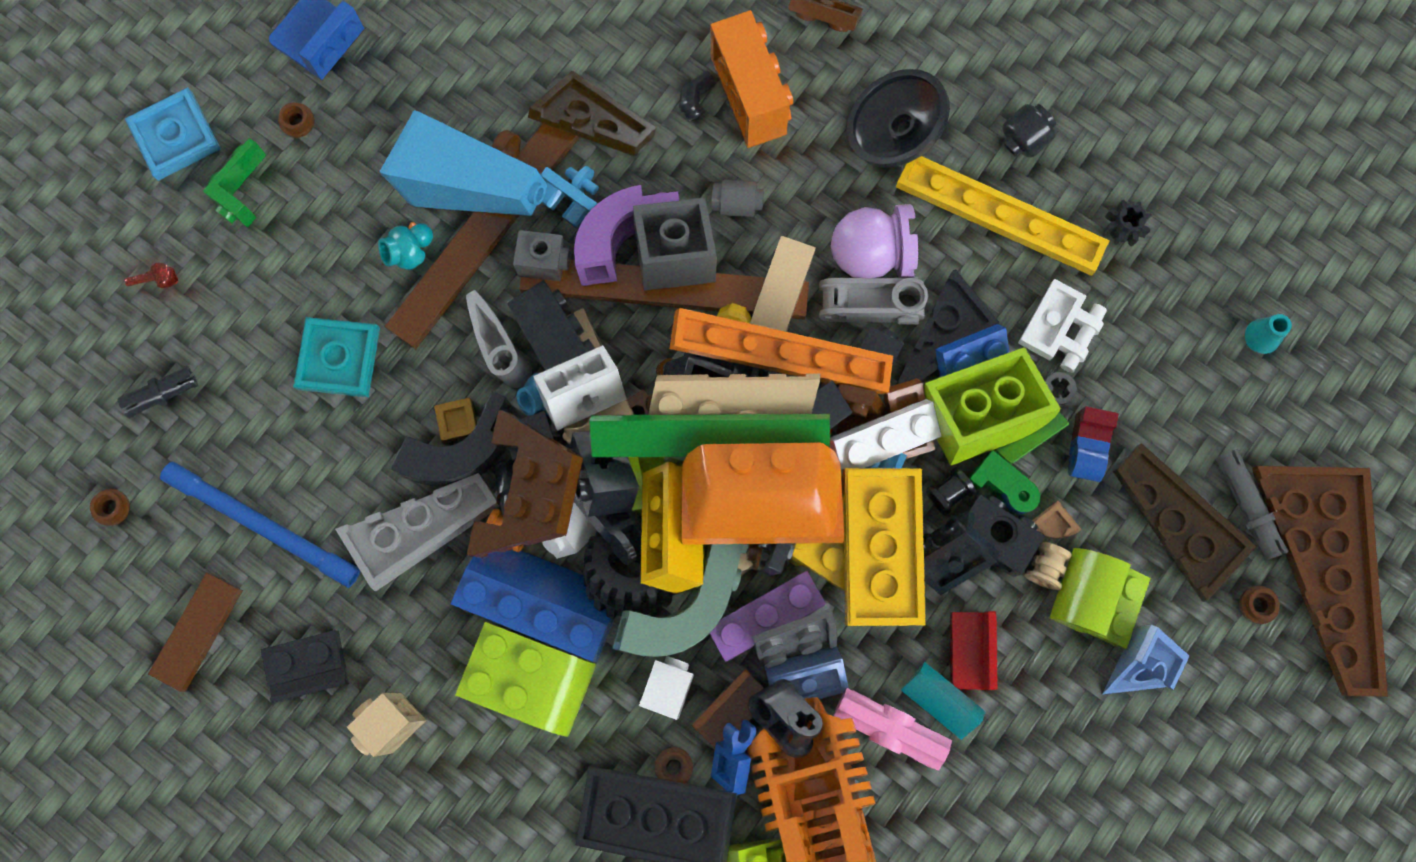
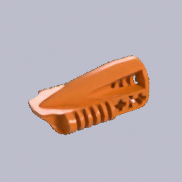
M818 697L804 698L819 713L823 722L820 733L813 738V747L807 756L794 758L787 755L765 729L746 748L751 760L762 759L763 761L751 766L752 774L766 773V777L754 781L756 789L769 787L770 790L758 795L759 803L770 801L773 803V806L761 809L762 817L776 815L775 821L764 824L766 832L779 830L787 862H876L862 809L876 803L874 796L859 798L858 793L872 789L870 781L855 783V779L868 775L866 767L854 769L851 767L852 764L864 760L862 752L852 754L847 752L860 746L859 739L844 740V736L856 732L853 718L840 719L829 715ZM811 721L809 722V724H808V726H807L808 729L810 728V726H811V724H812ZM791 734V736H790L789 743L791 742V740H792V738H793V735H792V734Z

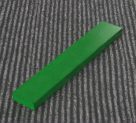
M830 414L591 415L589 420L592 457H686L688 453L704 444L824 443L830 448Z

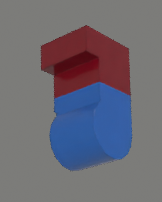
M1087 406L1076 413L1069 451V476L1101 482L1106 472L1113 429L1117 426L1119 413Z

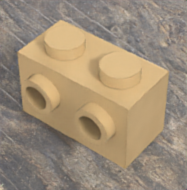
M382 693L375 701L370 698L362 703L353 712L352 715L355 720L347 728L354 735L351 738L354 746L364 755L368 756L371 754L375 757L394 753L427 720L402 693Z

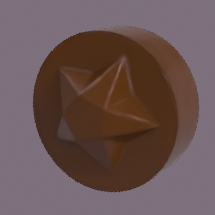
M504 130L497 135L492 147L513 158H517L520 153L521 138L509 130Z

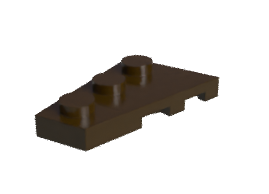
M571 71L529 108L528 118L631 156L636 155L654 137L656 130L655 126L574 71Z

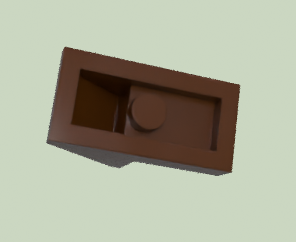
M840 383L838 390L853 413L839 422L836 435L887 415L886 406L877 392Z

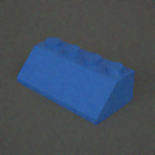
M513 549L502 553L497 551L488 553V556L483 558L473 557L466 567L451 601V605L596 663L614 622V619L607 617L606 609L599 612L594 607V599H588L586 587H584V575L526 552L520 551L518 553L513 551Z

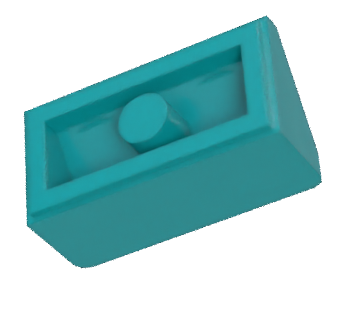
M926 662L921 665L901 688L903 693L961 740L977 728L984 719L985 710Z

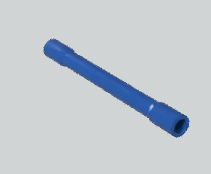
M172 461L163 468L160 474L161 481L187 496L195 497L315 566L321 573L345 587L350 588L359 577L361 571L357 566L334 553L323 550L206 483L200 476Z

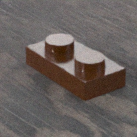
M790 0L788 10L796 12V16L806 21L818 19L829 23L828 26L831 29L839 32L854 31L863 12V8L839 0Z

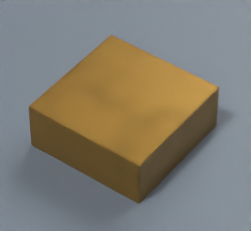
M470 397L434 406L443 443L467 438L477 425L473 400Z

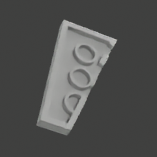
M477 473L436 489L429 496L418 500L413 498L400 503L401 506L385 513L377 512L365 517V520L351 526L346 524L335 530L370 588L377 591L473 526L474 521L479 522L489 515L493 509H498L500 505L497 504L494 494L482 476Z

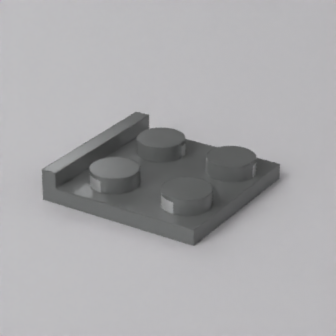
M830 608L752 636L760 667L765 665L766 668L778 666L787 660L786 657L799 652L802 655L812 654L823 647L822 644L827 642L830 649L837 647L836 621Z

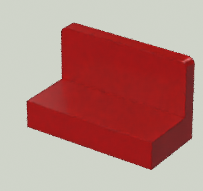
M986 611L983 613L950 612V683L956 688L997 690L996 611Z

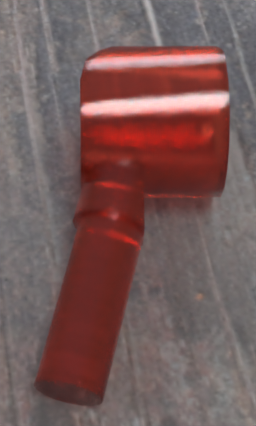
M159 262L150 267L151 271L124 279L128 287L154 280L159 288H168L178 283V277L174 268Z

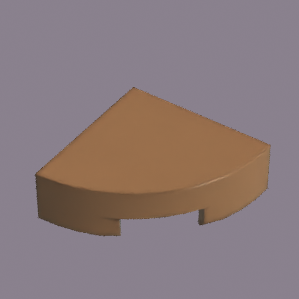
M1059 501L1054 502L1032 520L1039 527L1037 531L1051 539L1067 538L1082 530Z

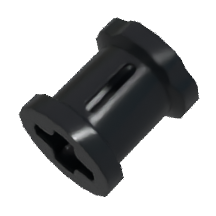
M958 467L953 468L951 475L937 486L930 485L925 489L933 505L945 516L951 512L953 505L965 496H973L976 491L970 479Z

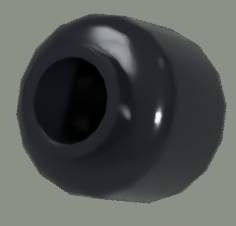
M1025 104L1003 124L1002 129L1006 138L1002 143L1015 157L1021 153L1026 157L1032 158L1055 138L1054 126L1057 123L1042 105L1037 104L1034 107Z

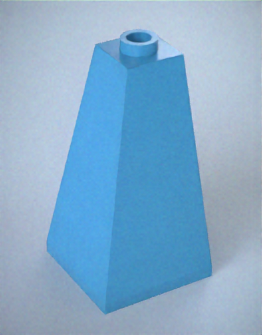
M416 110L413 111L380 170L382 176L414 207L532 216L536 206L543 201L547 188V183L536 168Z

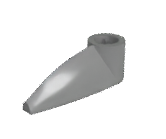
M476 290L471 291L466 295L467 306L473 330L488 369L511 388L524 386L527 379L532 376L531 364L516 350L505 328Z

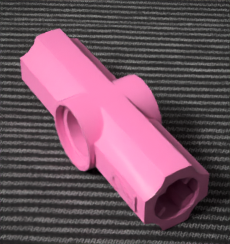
M848 688L845 689L833 716L840 719L853 718L856 730L868 735L869 740L899 755L903 753L913 758V760L938 771L945 762L953 741L916 723V719L887 704L882 706Z

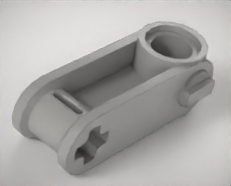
M918 277L828 278L819 282V289L823 291V310H820L819 318L823 321L919 324V321L925 318L924 308L928 300V291L924 281ZM906 294L911 295L915 298L917 304L912 307L905 306L900 302L899 297ZM834 295H836V305L834 304Z

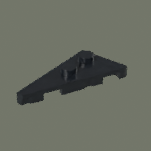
M956 269L950 273L897 384L916 378L921 382L925 381L939 370L935 349L1000 323Z

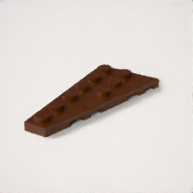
M1253 467L1252 471L1269 514L1273 512L1276 518L1273 522L1289 551L1285 553L1341 695L1388 697L1370 468Z

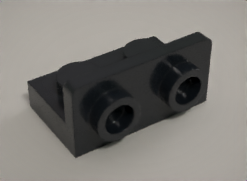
M970 510L965 511L958 517L951 516L934 532L923 534L924 581L940 596L998 562L999 551L973 528L975 514Z

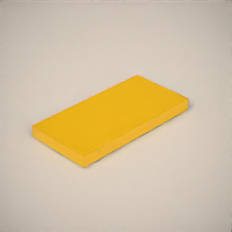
M842 469L845 626L925 625L922 469Z

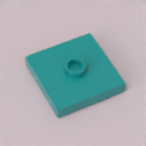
M305 317L293 387L303 391L369 398L380 327L377 324Z

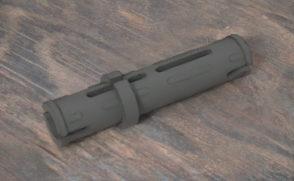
M1235 449L1232 452L1230 451L1216 457L1215 459L1247 522L1244 524L1247 531L1251 530L1264 560L1267 561L1289 552L1273 522L1276 518L1273 512L1269 514L1266 505H1264L1239 450Z

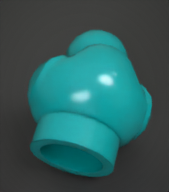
M410 222L408 228L403 225L392 228L387 237L380 238L378 241L381 260L387 267L397 265L405 270L417 267L425 259V252L420 248L430 245L433 240V231L428 225L424 223L416 224L415 222Z

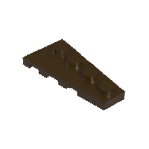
M1142 443L1137 445L1113 471L1202 602L1208 601L1257 547Z

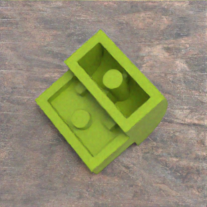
M1073 548L1067 570L1061 582L1062 588L1058 591L1049 618L1075 631L1088 633L1115 647L1127 649L1151 578L1131 569V564L1115 557L1092 550Z

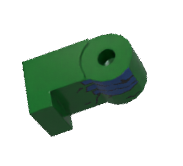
M994 450L985 455L968 476L976 491L985 487L1006 505L1005 511L1012 515L1019 516L1031 512L1040 502V492L1037 486Z

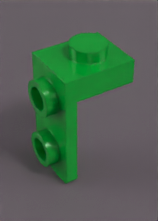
M251 138L247 139L243 145L238 146L233 151L231 159L220 171L211 176L208 185L203 190L218 205L215 211L231 224L238 220L247 228L257 217L232 195L266 157L265 152Z

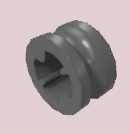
M1056 372L1044 380L1050 391L1054 388L1051 382H1054L1055 386L1059 383L1065 386L1062 392L1065 398H1062L1061 394L1054 397L1060 407L1068 404L1076 395V382L1067 373Z

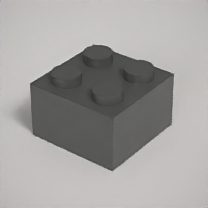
M705 198L633 206L634 236L644 291L716 282L717 253Z

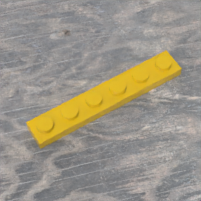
M922 156L906 164L896 185V188L1091 276L1096 272L1110 241Z

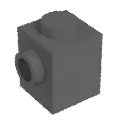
M519 230L513 261L517 275L519 277L561 282L562 271L569 269L571 250L566 248L563 236Z

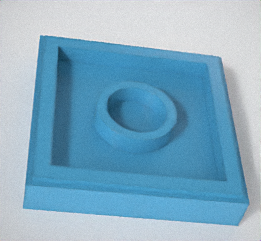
M188 87L125 118L153 177L158 181L221 150L193 92Z

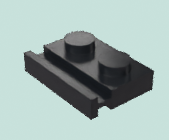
M337 630L260 649L267 687H270L271 704L349 684V679H347L345 672L346 664L340 634Z

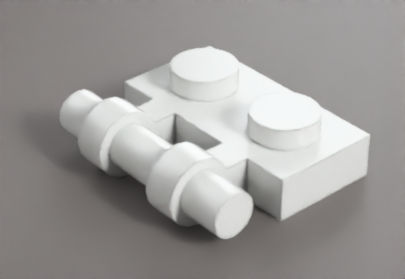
M1054 279L1018 344L1049 361L1054 357L1057 350L1064 352L1066 356L1060 366L1065 371L1073 373L1078 363L1084 362L1089 352L1087 347L1092 337L1098 335L1104 325L1102 319L1107 310L1099 304H1094L1089 313L1081 309V306L1087 296ZM1072 322L1081 328L1075 340L1065 336Z

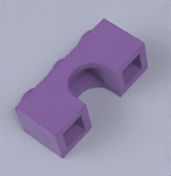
M805 571L722 618L709 635L726 663L754 647L752 636L807 617L824 607L826 603L808 571Z

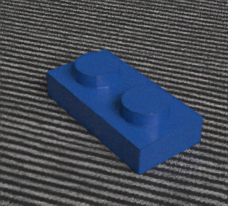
M999 324L935 349L940 377L1010 353L1006 327Z

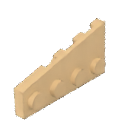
M730 374L729 377L709 378L708 375H657L648 415L811 414L820 383V374H806V377H786V374H769V377H746V374Z

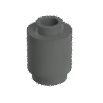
M723 179V182H714L712 211H720L721 215L755 217V211H762L764 189H757V181Z

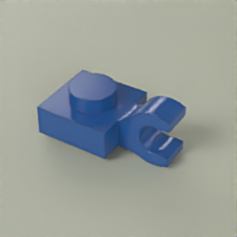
M742 720L740 731L731 723L725 725L723 730L724 741L716 742L711 777L726 791L737 793V795L746 792L751 758L744 752L756 736V727L748 720Z

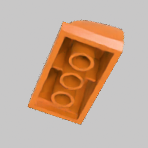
M824 443L704 444L698 446L686 456L682 464V545L843 543L844 521L841 464L836 452Z

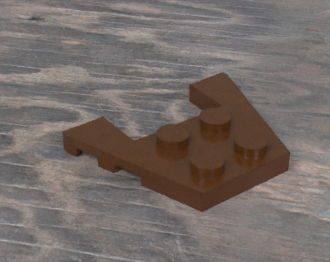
M498 410L491 443L502 447L518 448V452L513 464V475L508 498L504 505L505 512L502 525L474 521L467 555L479 558L487 557L488 553L496 551L501 553L510 551L513 547L522 544L532 545L566 536L583 457L554 439L538 432V429L522 422L517 416Z

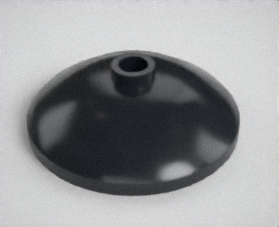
M918 69L898 70L874 81L857 98L848 117L847 137L854 152L866 163L877 167H896L922 156L938 141L947 125L950 102L945 88L935 76Z

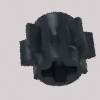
M1121 200L1117 205V210L1110 209L1105 215V218L1111 221V223L1104 229V233H1110L1112 238L1115 239V245L1119 242L1128 241V244L1132 247L1139 241V237L1145 238L1151 231L1149 227L1145 226V223L1152 215L1144 211L1141 207V202L1127 205L1125 200Z

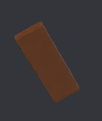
M206 572L148 675L180 692H186L243 590Z

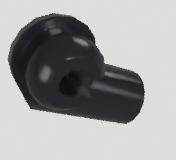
M707 70L681 89L679 109L685 113L688 120H694L702 115L703 108L699 104L700 97L716 85L713 76Z

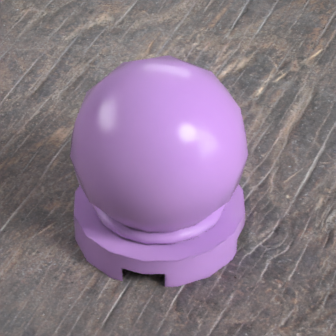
M911 204L896 205L891 216L880 209L868 207L849 212L836 225L831 241L833 259L841 270L853 278H880L894 268L899 278L915 277L914 270L918 266V235H910L908 219L916 218L913 206Z

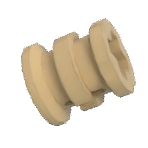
M1041 542L1038 547L1040 551L1039 556L1035 555L1031 563L1034 566L1033 571H1026L1025 577L1039 586L1052 590H1061L1062 584L1058 579L1065 575L1067 568L1064 564L1070 560L1071 553L1055 544Z

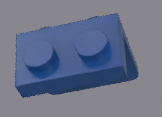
M299 0L271 33L269 42L274 48L322 80L365 28L355 9L343 0L337 7L327 0Z

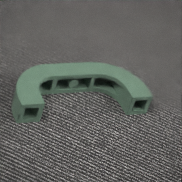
M664 457L663 462L669 461L682 466L686 457ZM703 544V585L692 588L684 605L676 612L665 617L656 618L633 611H623L613 649L641 656L658 657L685 651L702 641L716 627L727 608L731 592L736 591L739 586L741 569L738 568L741 553H746L749 544Z

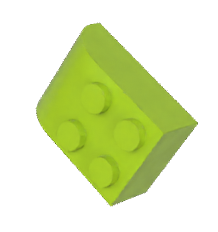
M1025 347L929 381L924 385L925 398L934 403L941 437L936 439L950 465L957 464L1033 434L1053 420L1061 409Z
M485 622L455 696L542 730L569 737L597 664Z

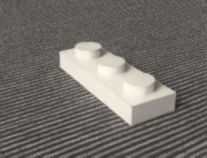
M925 399L830 437V448L836 452L841 464V476H843L842 469L866 468L941 437L934 403Z

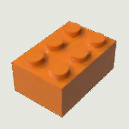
M749 10L710 24L711 59L747 148L787 135L788 121L792 119L790 105H793V97L789 86L781 84L778 76L780 74L779 62L775 53L769 54L765 45L767 43V34L762 22L756 23L752 11Z

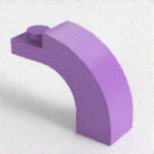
M638 185L613 193L593 207L582 221L574 244L575 266L581 286L617 281L615 262L617 251L621 244L634 234L633 206L680 201L678 191L643 196L642 187Z

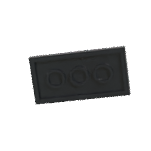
M589 766L575 845L650 862H727L737 793Z

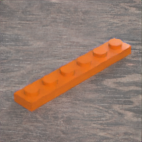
M683 308L675 311L669 349L798 377H806V374H820L821 382L833 380L835 385H840L841 383L875 391L881 395L889 393L893 362L892 355Z

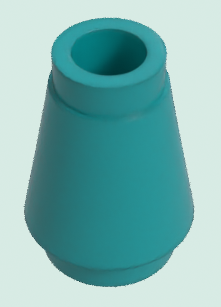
M1276 314L1252 321L1245 331L1246 344L1251 350L1262 354L1275 351L1292 328L1291 321L1283 314Z

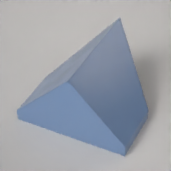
M1153 625L1135 627L1128 647L1123 650L1102 694L1164 687L1174 690L1189 655L1159 627Z

